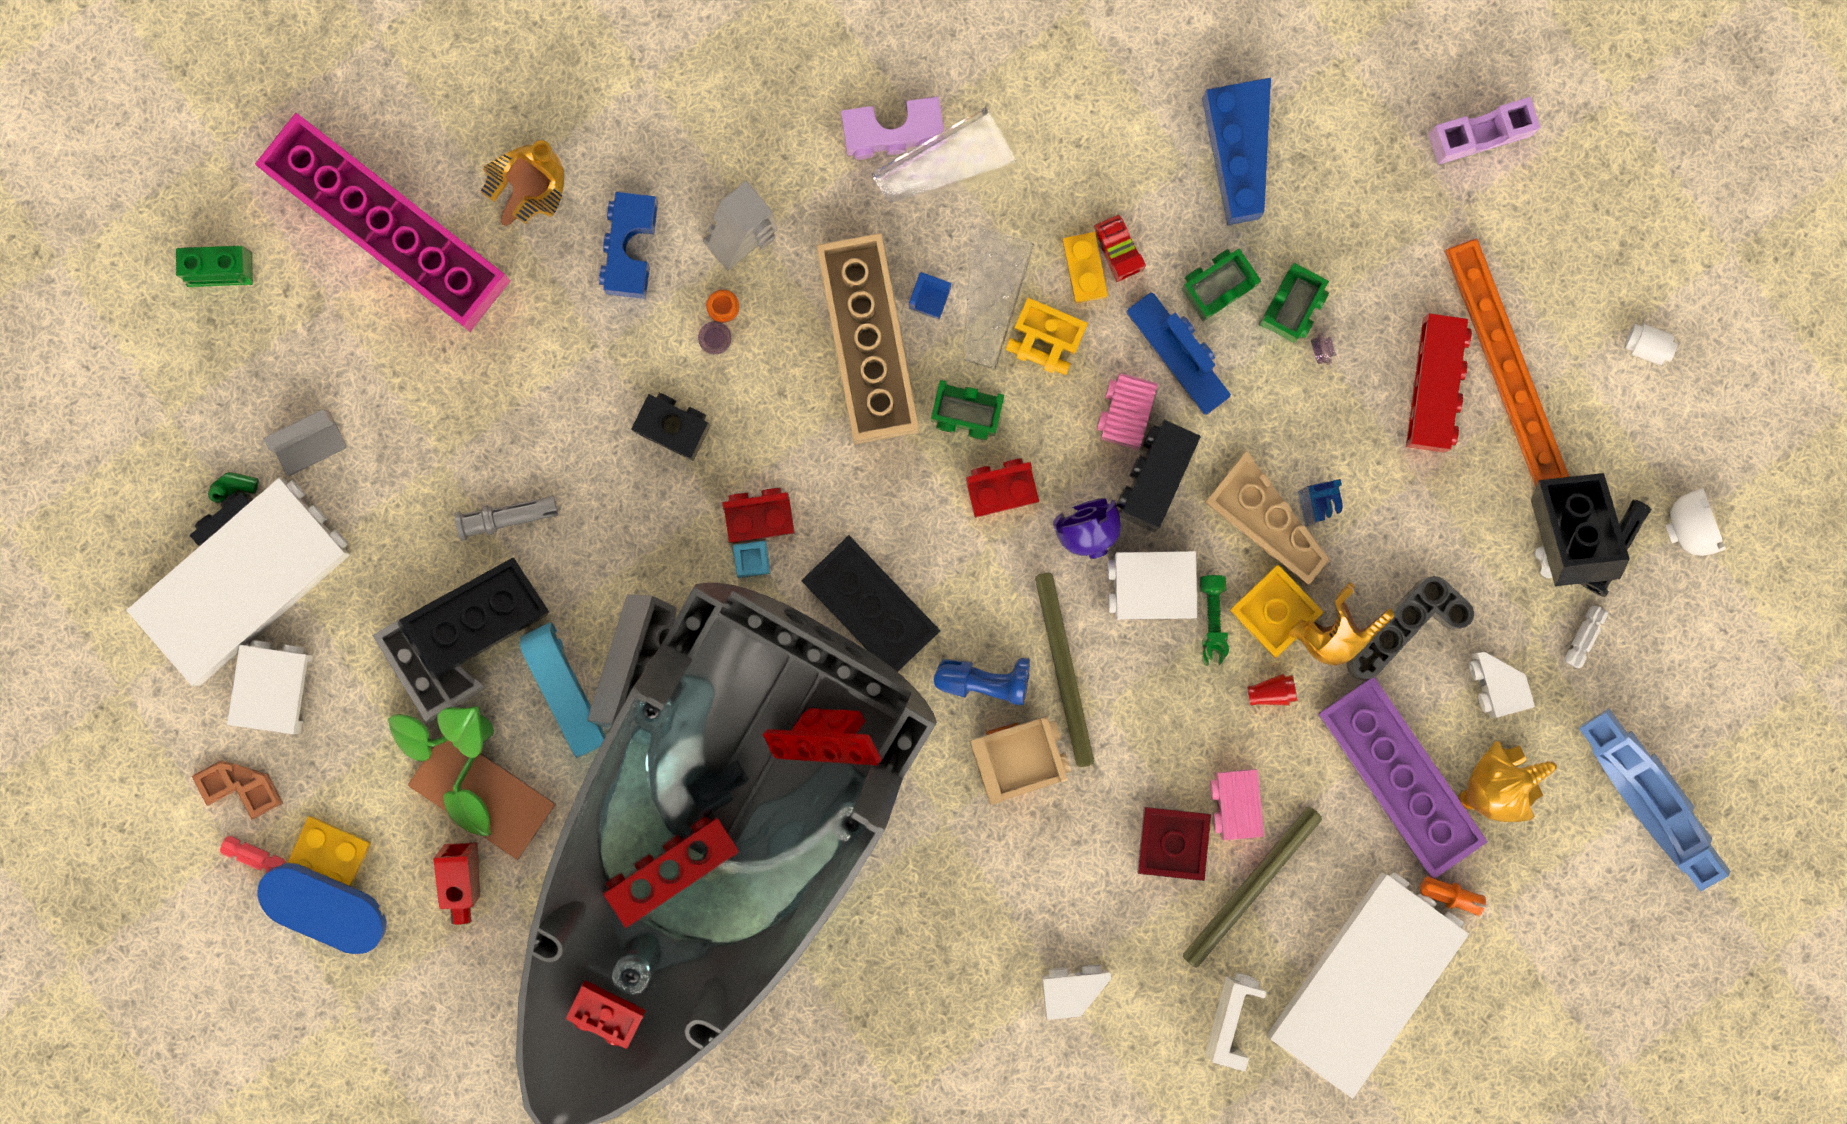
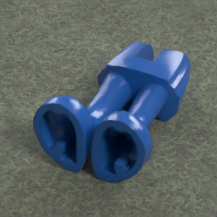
M1030 658L1018 659L1013 671L1009 674L985 672L972 667V662L945 659L938 665L933 680L936 688L943 692L966 698L970 691L1008 701L1011 704L1024 705L1028 687Z

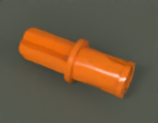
M1429 876L1425 877L1420 883V894L1422 896H1428L1433 900L1445 903V907L1449 909L1456 907L1476 916H1480L1485 909L1472 904V902L1486 905V897L1484 895L1462 889L1458 883L1448 884Z

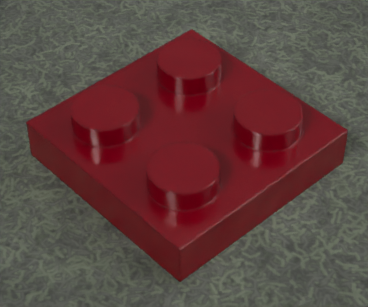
M1144 807L1137 873L1205 881L1211 814Z

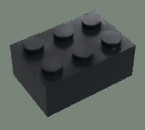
M1165 419L1159 426L1153 425L1150 428L1143 443V447L1148 448L1145 457L1140 455L1136 459L1129 475L1134 478L1131 487L1126 485L1125 489L1123 488L1116 503L1117 507L1121 509L1119 512L1121 518L1152 532L1161 527L1201 438L1200 435Z
M1604 473L1539 480L1531 503L1555 587L1621 579L1630 558Z

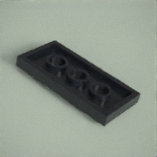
M850 535L801 580L869 652L883 660L897 672L941 631Z
M513 557L401 618L398 621V625L434 680L546 617L549 610Z

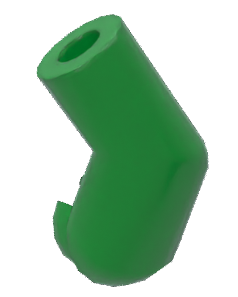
M233 472L225 473L210 485L208 497L212 502L221 503L237 491L255 494L259 479Z

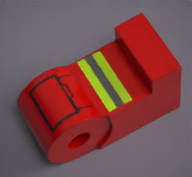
M1119 214L1094 225L1096 235L1102 246L1101 249L1116 282L1145 269L1146 264L1141 254L1138 253L1128 229Z

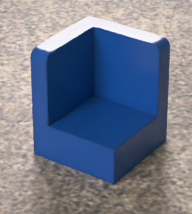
M920 272L909 301V309L940 320L951 290V283Z

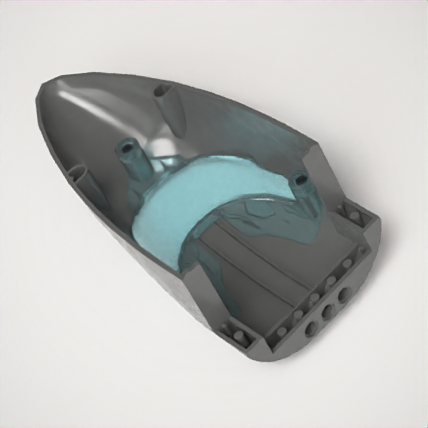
M724 583L695 584L663 643L634 685L602 742L564 823L545 875L528 937L518 997L516 1065L523 1106L534 1124H600L627 1112L672 1083L720 1044L769 995L801 957L851 887L884 833L902 780L937 723L935 715L926 700L890 665L853 641L767 595ZM812 708L860 711L865 723L856 734H866L871 737L881 757V761L878 765L776 759L770 752L763 733L767 729L791 730L799 721L801 715ZM738 760L749 780L742 786L730 791L733 797L732 801L707 817L709 820L714 817L718 818L739 850V853L625 928L602 893L607 889L605 883L621 872L625 877L636 870L633 864L650 853L654 858L663 852L662 845L679 834L682 839L693 832L690 826L703 818L704 815L688 791L687 786L714 769L719 776L722 775L724 769L729 764ZM694 841L688 847V855L691 859H701L706 853V846L702 841ZM673 860L664 861L660 865V875L664 878L674 877L678 872L677 863ZM638 879L631 886V893L635 897H644L650 890L649 882L645 879ZM585 980L646 1010L627 1049L611 1045L603 1037L591 1031L578 1029L572 1022L566 1020Z

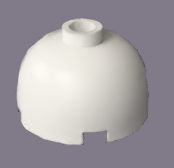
M1703 488L1680 497L1673 504L1670 511L1672 523L1666 524L1672 543L1679 541L1684 551L1700 556L1714 554L1726 549Z

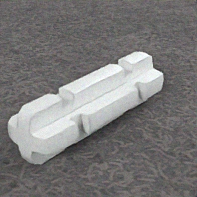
M1596 605L1589 608L1585 616L1587 620L1582 622L1571 644L1573 648L1568 650L1564 658L1567 664L1575 668L1583 666L1587 658L1585 654L1590 652L1601 630L1599 625L1604 624L1608 616V612L1605 609Z

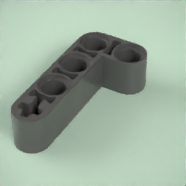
M1432 576L1421 579L1392 609L1394 612L1393 619L1380 632H1377V635L1374 636L1365 648L1347 662L1348 671L1357 679L1374 678L1432 616L1447 629L1465 628L1474 619L1472 605L1443 578ZM1428 583H1433L1438 588V597L1434 601L1429 600L1425 596L1424 589ZM1453 605L1460 607L1463 613L1462 620L1458 624L1454 623L1449 617V610ZM1406 607H1411L1416 612V620L1412 625L1406 624L1402 619V611ZM1384 631H1388L1393 635L1394 644L1390 649H1385L1380 644L1379 638ZM1373 652L1383 656L1382 659L1380 656H1374L1368 662L1370 670H1359L1361 666L1360 661H1358L1359 658H1368Z

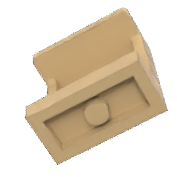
M1044 716L969 741L990 805L1068 780L1066 773L1071 772V768L1066 754H1059L1055 741L1061 740L1055 721L1049 722L1048 717Z

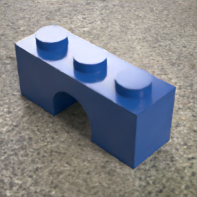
M615 192V200L609 201L607 220L612 221L611 232L605 233L603 252L608 253L606 266L601 265L599 273V285L604 286L603 290L607 295L646 299L650 266L646 261L629 258L626 254V246L628 241L637 234L654 235L658 201L655 196Z

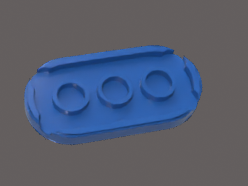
M285 863L281 866L273 867L259 882L257 890L258 901L270 919L335 949L349 954L367 953L374 949L385 935L387 928L385 914L382 916L381 911L378 909L380 905L373 897L295 863Z

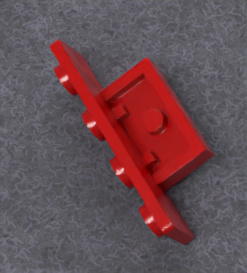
M812 708L801 715L799 721L791 730L767 729L763 733L769 750L776 759L878 765L881 761V757L871 737L866 734H856L865 723L860 711Z

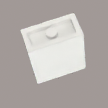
M1196 551L1116 552L1114 560H1108V580H1114V593H1109L1108 609L1109 613H1115V620L1197 618Z
M251 640L250 646L239 645L227 725L288 734H301L303 721L299 720L307 664L308 661L312 662L313 655L303 654L304 647L284 645L283 651L271 649V643Z
M1236 973L1235 978L1226 976L1205 1054L1213 1063L1245 1072L1249 1058L1241 1049L1231 1047L1245 995L1250 994L1261 998L1266 996L1267 992L1259 986L1260 982L1255 980L1256 978L1241 973Z

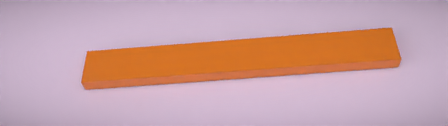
M1476 238L1446 249L1445 254L1535 487L1539 480L1569 477L1478 239Z

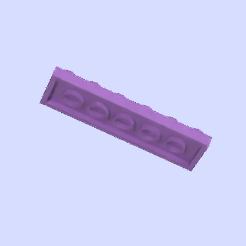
M1375 677L1365 680L1317 713L1429 877L1437 878L1488 842Z

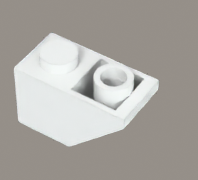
M1486 652L1471 654L1473 661L1469 662L1470 672L1474 681L1479 680L1482 693L1478 694L1479 703L1484 713L1488 712L1489 718H1498L1535 707L1527 677L1524 673Z
M1100 964L1082 966V972L1069 973L1068 968L1049 969V975L1042 976L1047 1020L1081 1017L1111 980L1109 970H1102V965Z

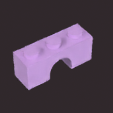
M939 96L906 101L907 120L897 129L882 127L875 118L874 106L842 110L841 116L847 156L854 155L855 159L861 160L874 156V152L887 150L888 155H896L906 152V147L919 146L920 150H930L939 147V143L945 140Z
M1528 97L1501 105L1496 110L1476 118L1468 119V116L1438 124L1428 133L1437 164L1440 165L1532 137L1541 127L1532 99Z

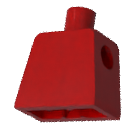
M477 842L444 844L433 858L439 908L450 909L451 924H468L472 922L471 907L475 905L480 897Z

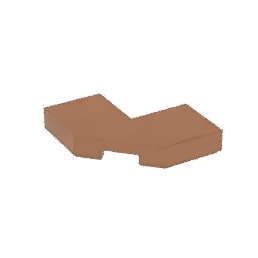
M221 760L192 776L206 806L237 791L251 820L283 804L267 773Z

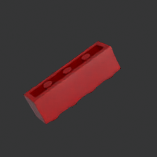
M1431 313L1423 317L1406 447L1445 453L1451 450L1452 445L1455 446L1457 443L1459 427L1454 426L1456 413L1461 412L1463 404V394L1459 393L1460 380L1464 381L1467 373V361H1463L1464 349L1469 348L1472 337V329L1467 328L1468 319Z

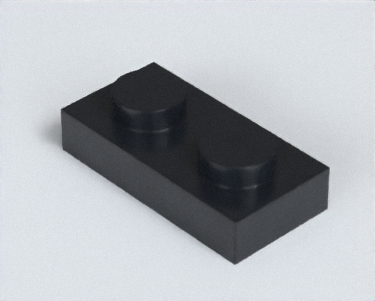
M234 493L228 496L220 504L222 509L213 516L211 514L206 515L195 524L196 530L190 534V537L198 546H201L253 499L245 493H240L239 495Z

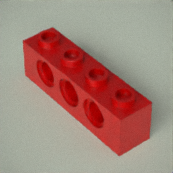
M704 816L690 826L693 832L682 839L679 834L662 845L663 852L654 858L650 853L633 864L636 870L625 877L621 872L605 883L607 889L602 893L625 928L739 853V850L718 818L714 817L709 820L707 816ZM694 841H702L706 846V853L701 859H691L688 855V847ZM666 860H673L678 865V872L672 878H664L660 875V865ZM638 879H645L649 882L650 890L644 897H635L631 893V886Z

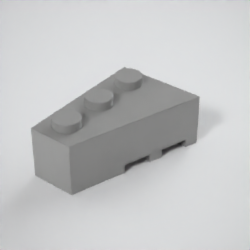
M746 180L720 201L713 217L717 225L712 224L709 226L708 231L710 235H707L703 242L728 271L756 247L759 246L760 249H763L776 238L774 233L778 229L773 212Z
M399 620L372 635L426 724L437 719L439 712L443 709L457 707L485 690L484 685L474 679L460 666L433 680L398 625Z

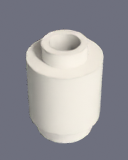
M1634 324L1624 348L1630 350L1631 355L1662 365L1665 360L1669 362L1672 360L1678 343L1673 342L1674 335L1647 324L1642 326Z

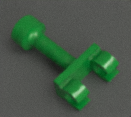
M1222 575L1200 577V592L1206 593L1208 603L1209 633H1206L1202 640V647H1206L1202 653V661L1206 666L1209 665V659H1213L1212 651H1216L1219 654V666L1229 653V646L1226 642L1228 640V632H1221L1220 626L1221 610L1219 609L1221 608L1219 596L1222 592L1227 591L1226 576Z

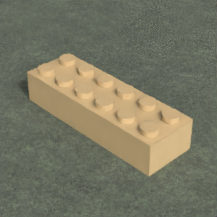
M882 233L816 245L854 445L919 433Z

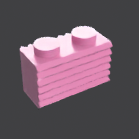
M1119 373L1116 381L1110 379L1105 396L1106 399L1111 400L1108 412H1101L1096 429L1102 431L1100 440L1139 450L1158 384Z
M1258 770L1215 772V780H1210L1211 799L1217 800L1218 813H1213L1215 833H1220L1223 840L1264 837Z

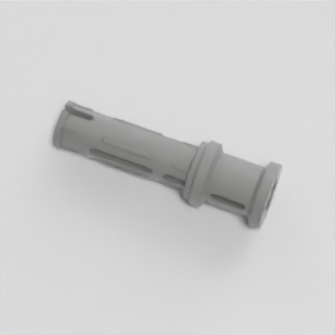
M552 495L538 500L494 509L486 505L479 511L462 514L460 511L455 512L454 516L459 538L461 541H465L468 536L486 532L488 535H493L499 528L558 516L555 497Z

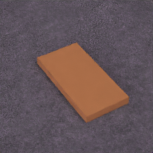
M449 740L432 748L431 757L421 764L408 784L410 788L446 812L443 796L447 791H454L453 785L469 758L462 754L457 747H454L453 742ZM482 753L475 758L461 784L462 790H470L479 796L488 810L492 834L483 837L516 860L520 859L556 806V803Z

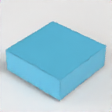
M766 540L733 545L737 578L771 574Z

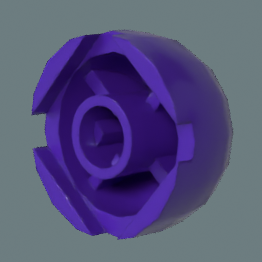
M1106 498L1090 500L1072 507L1077 510L1073 515L1065 518L1062 512L1053 520V527L1062 546L1073 554L1079 556L1089 555L1090 559L1106 555L1108 548L1120 536L1121 520L1115 500H1111L1110 504H1108Z

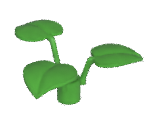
M448 707L440 711L437 720L444 736L437 739H429L428 729L416 718L401 714L389 717L388 722L392 736L398 747L409 758L416 761H426L432 755L430 747L437 746L448 740L453 742V746L457 747L462 754L469 757L453 785L454 791H447L444 794V805L451 819L464 830L480 836L491 835L490 816L484 802L472 791L461 789V784L475 758L482 752L483 743L494 734L492 724L487 718L480 715L479 707Z

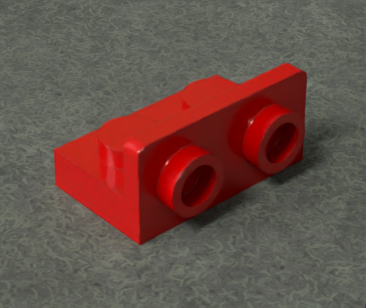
M1022 458L1003 462L1004 468L991 471L990 466H984L971 470L972 476L966 477V484L974 517H982L1039 503L1031 462L1023 463Z
M781 488L762 490V496L749 498L748 493L729 495V501L722 502L729 543L795 534L788 492L782 493Z
M585 980L566 1020L572 1022L578 1029L591 1031L603 1037L611 1045L627 1049L646 1010Z

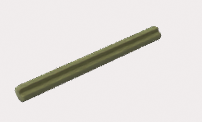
M1049 572L1039 574L1035 577L1076 765L1078 767L1090 766L1094 764V757L1053 574Z
M1306 807L1183 953V958L1195 968L1200 966L1322 821V816L1316 810Z

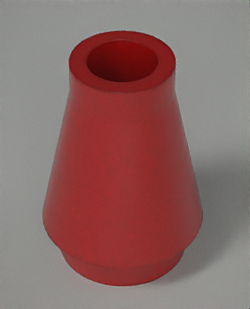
M1283 673L1258 684L1247 686L1251 706H1290V702L1298 701L1293 675L1285 676Z

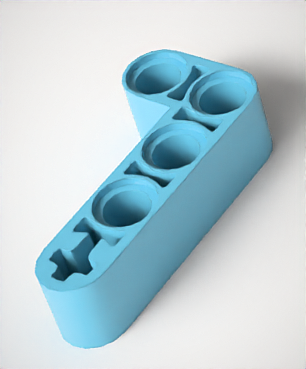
M549 622L521 635L520 648L573 754L578 758L599 748L606 736L601 726L587 721L591 705L564 654L561 639H557L555 635L557 632L552 622Z

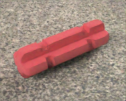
M227 836L221 844L220 853L229 858L236 856V861L259 871H262V868L266 869L265 873L273 867L275 868L286 863L283 858L276 855L270 857L269 852L244 842L242 845L240 844L241 840L232 836Z

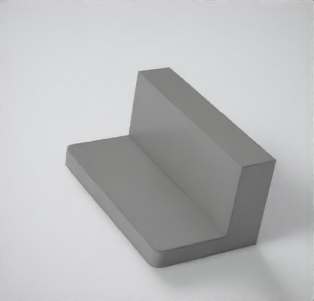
M325 409L263 438L268 449L276 453L286 475L289 476L347 447L331 412Z

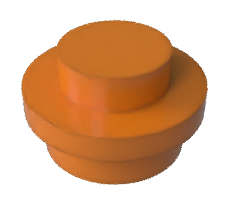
M717 290L709 296L706 308L709 316L714 321L727 323L738 315L740 305L736 295L731 291Z

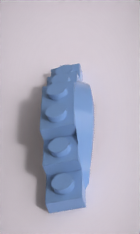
M1609 708L1583 723L1579 730L1591 744L1592 752L1615 788L1651 836L1678 868L1690 877L1701 892L1728 877L1731 871L1712 847V837L1694 815V805L1654 753L1650 756L1632 731L1627 733Z

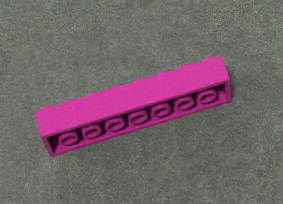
M297 113L292 116L255 163L264 173L469 332L472 331L511 281L503 272Z

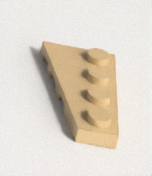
M1246 451L1204 503L1308 586L1330 559L1306 527L1297 519L1287 502L1281 498L1265 473H1262L1249 452Z

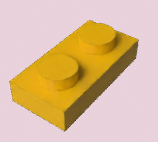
M1095 232L1063 238L1062 242L1075 304L1107 298L1108 293Z

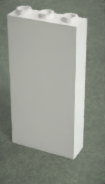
M280 478L275 480L126 610L191 686H201L238 653L239 645L247 646L251 640L255 639L351 555L345 548L348 545L346 539L337 530L331 532L324 524L327 520L325 515L315 505L309 507L302 499L305 495L304 491L293 480L289 483Z
M1395 872L1391 876L1380 873L1266 1034L1273 1042L1352 1099L1469 935V933L1461 928L1464 924L1462 920L1448 911L1445 916L1434 909L1437 903L1428 896H1422L1420 893L1418 896L1407 889L1410 883Z

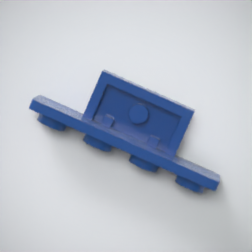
M1152 292L1127 310V315L1204 415H1207L1230 398L1231 394L1212 370L1215 367V363L1212 361L1215 359L1213 352L1204 342L1199 344L1192 335L1195 329L1185 316L1179 318L1176 312L1170 315Z

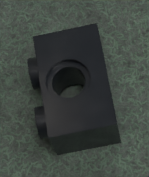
M660 392L657 397L648 394L631 430L694 461L711 426L708 422L704 421L707 415L691 407H688L687 411L675 407L676 400ZM675 416L680 418L681 427L677 432L668 433L665 431L664 423L669 417Z

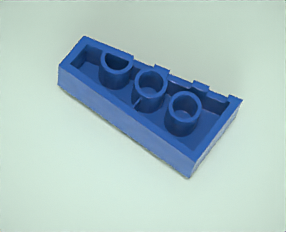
M1271 77L1206 89L1202 97L1227 226L1259 220L1265 211Z

